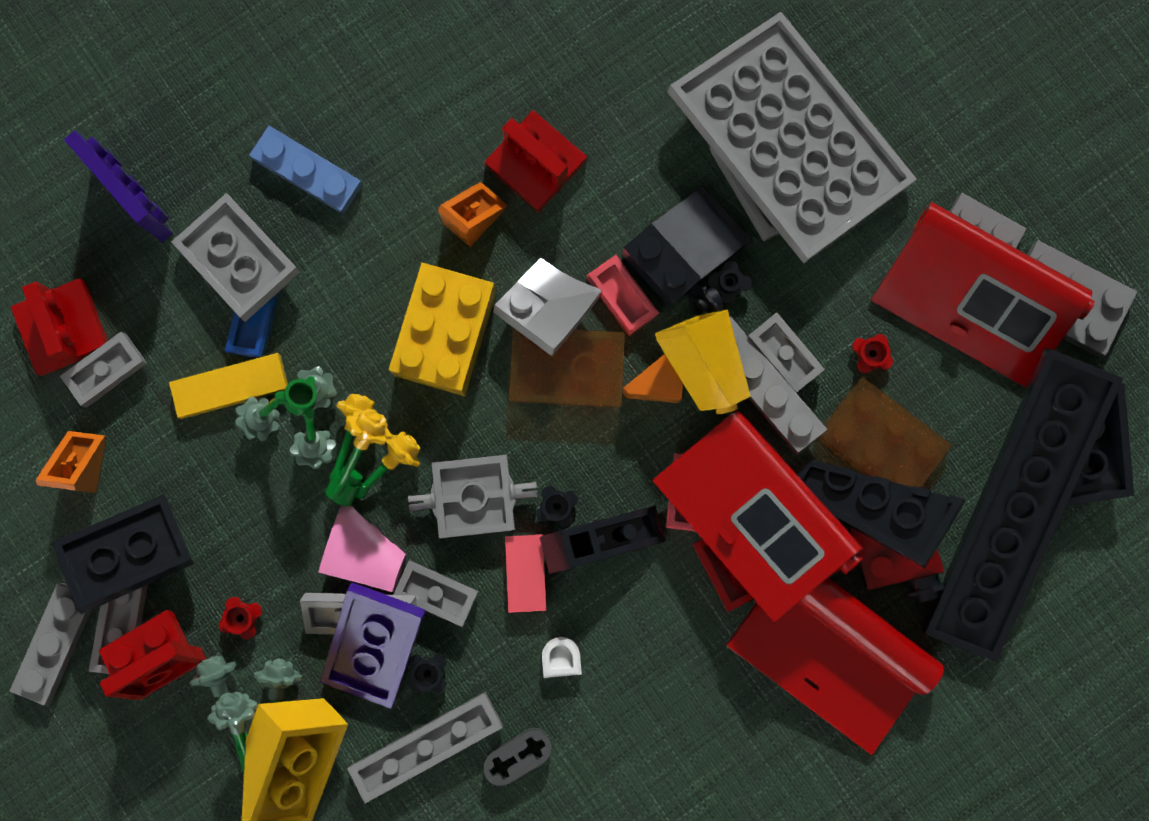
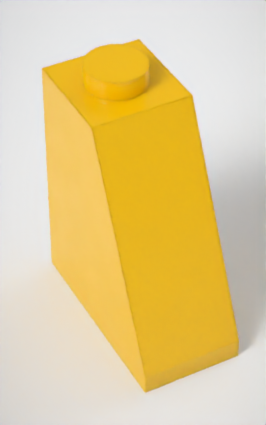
M728 309L695 316L655 333L657 342L700 411L715 409L716 414L729 413L738 409L737 403L751 396Z

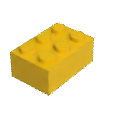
M422 262L389 371L395 377L466 396L497 293L495 284Z

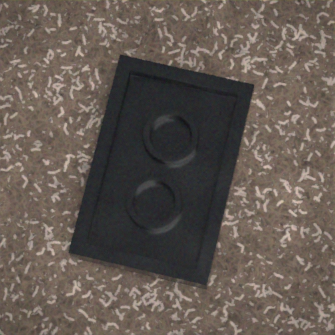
M161 495L52 542L76 610L80 614L194 564L165 495Z

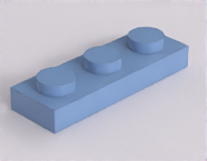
M271 126L267 127L249 154L255 162L343 215L363 186L361 180Z

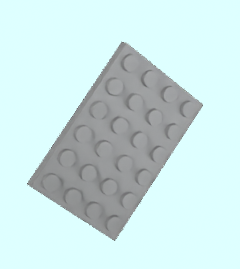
M779 12L672 83L667 91L803 264L917 180L782 12Z

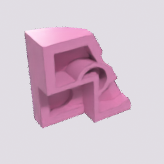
M341 505L318 572L394 592L399 583L407 554L397 545L390 542L377 527L370 524L352 505Z

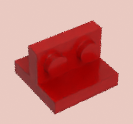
M532 110L520 124L511 118L502 128L504 141L484 163L487 169L534 210L540 213L587 162V156L538 113Z
M80 278L54 289H50L35 281L22 287L26 300L10 306L37 375L43 376L80 361L108 341L86 281Z
M166 610L99 649L110 677L99 683L106 697L142 700L196 668L206 657L201 647L188 644L174 612Z

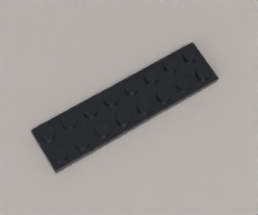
M1044 349L942 583L945 589L939 591L940 597L934 600L922 627L924 634L997 662L1124 378L1056 351Z

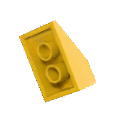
M324 698L258 704L246 737L242 821H313L348 723Z

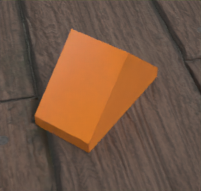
M479 182L441 204L438 212L443 225L471 247L501 215L507 204L483 183Z
M664 354L623 388L622 393L629 399L679 403L682 399L683 383Z
M68 431L36 478V484L38 486L97 493L106 443L105 436Z

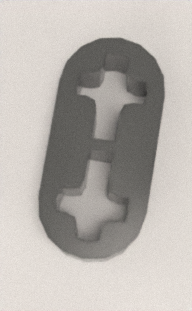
M531 728L493 749L484 762L483 771L485 777L496 786H504L542 765L551 754L552 742L550 736L540 728ZM533 737L535 741H540L541 739L544 741L545 744L541 747L542 754L540 756L530 752L521 757L519 752L528 747V738ZM514 756L517 760L508 766V775L503 776L501 772L494 774L491 770L495 765L494 758L496 757L506 761Z

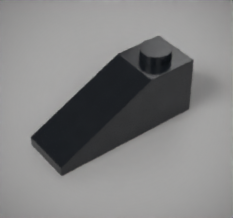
M656 505L540 537L549 574L666 542Z

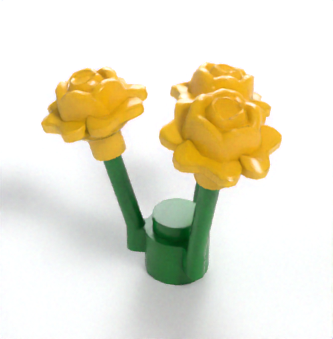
M350 394L345 401H338L336 405L346 417L344 429L347 431L335 467L329 475L331 481L325 490V494L332 501L343 506H351L356 497L364 499L369 489L389 469L393 470L399 463L415 467L420 465L417 455L421 448L412 436L406 435L405 432L392 435L387 429L388 424L384 415L378 414L376 410H373L375 402L367 396H361L360 394ZM356 436L353 442L355 447L346 466H344L353 437ZM387 442L389 453L382 459L383 464L364 483H361L363 477L354 470V467L362 451L367 450L370 443L384 445Z

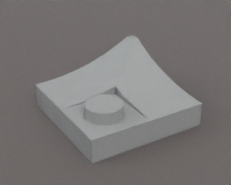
M540 258L495 304L493 313L549 355L553 356L599 299L602 291L597 287L570 277Z

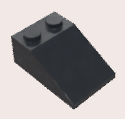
M702 186L652 222L623 247L622 259L671 312L695 291V286L703 284L712 273L720 269L726 261H729L744 248L752 238Z
M1124 383L1120 385L1067 506L1134 496Z

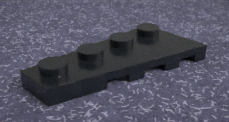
M808 458L797 474L840 522L924 569L965 503L964 498L933 493L929 489L891 482L890 479L856 473L855 470Z

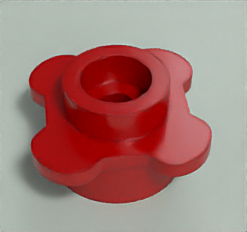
M877 334L867 340L857 338L852 343V350L856 352L858 358L856 368L860 373L867 374L876 368L887 370L892 366L893 358L890 356L888 338L885 335ZM874 351L876 353L875 357H871L869 352Z
M239 597L229 598L225 603L226 609L222 614V620L219 622V629L225 634H240L244 640L253 638L256 634V620L263 612L261 605L258 603L248 604L241 602ZM240 614L244 616V620L242 622L238 621L237 619L238 615Z

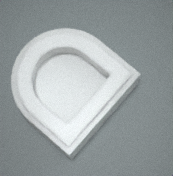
M556 637L545 645L542 652L544 678L582 674L580 652L574 641L567 637Z

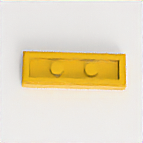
M275 353L171 381L169 385L177 418L184 419L246 402L251 396L258 399L273 395L278 391H285L288 382L281 355Z

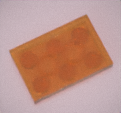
M513 328L509 402L621 408L625 333L574 330L555 354L551 356Z
M864 377L857 380L827 419L824 426L828 430L818 438L863 474L890 479L891 482L910 487H921L952 446Z

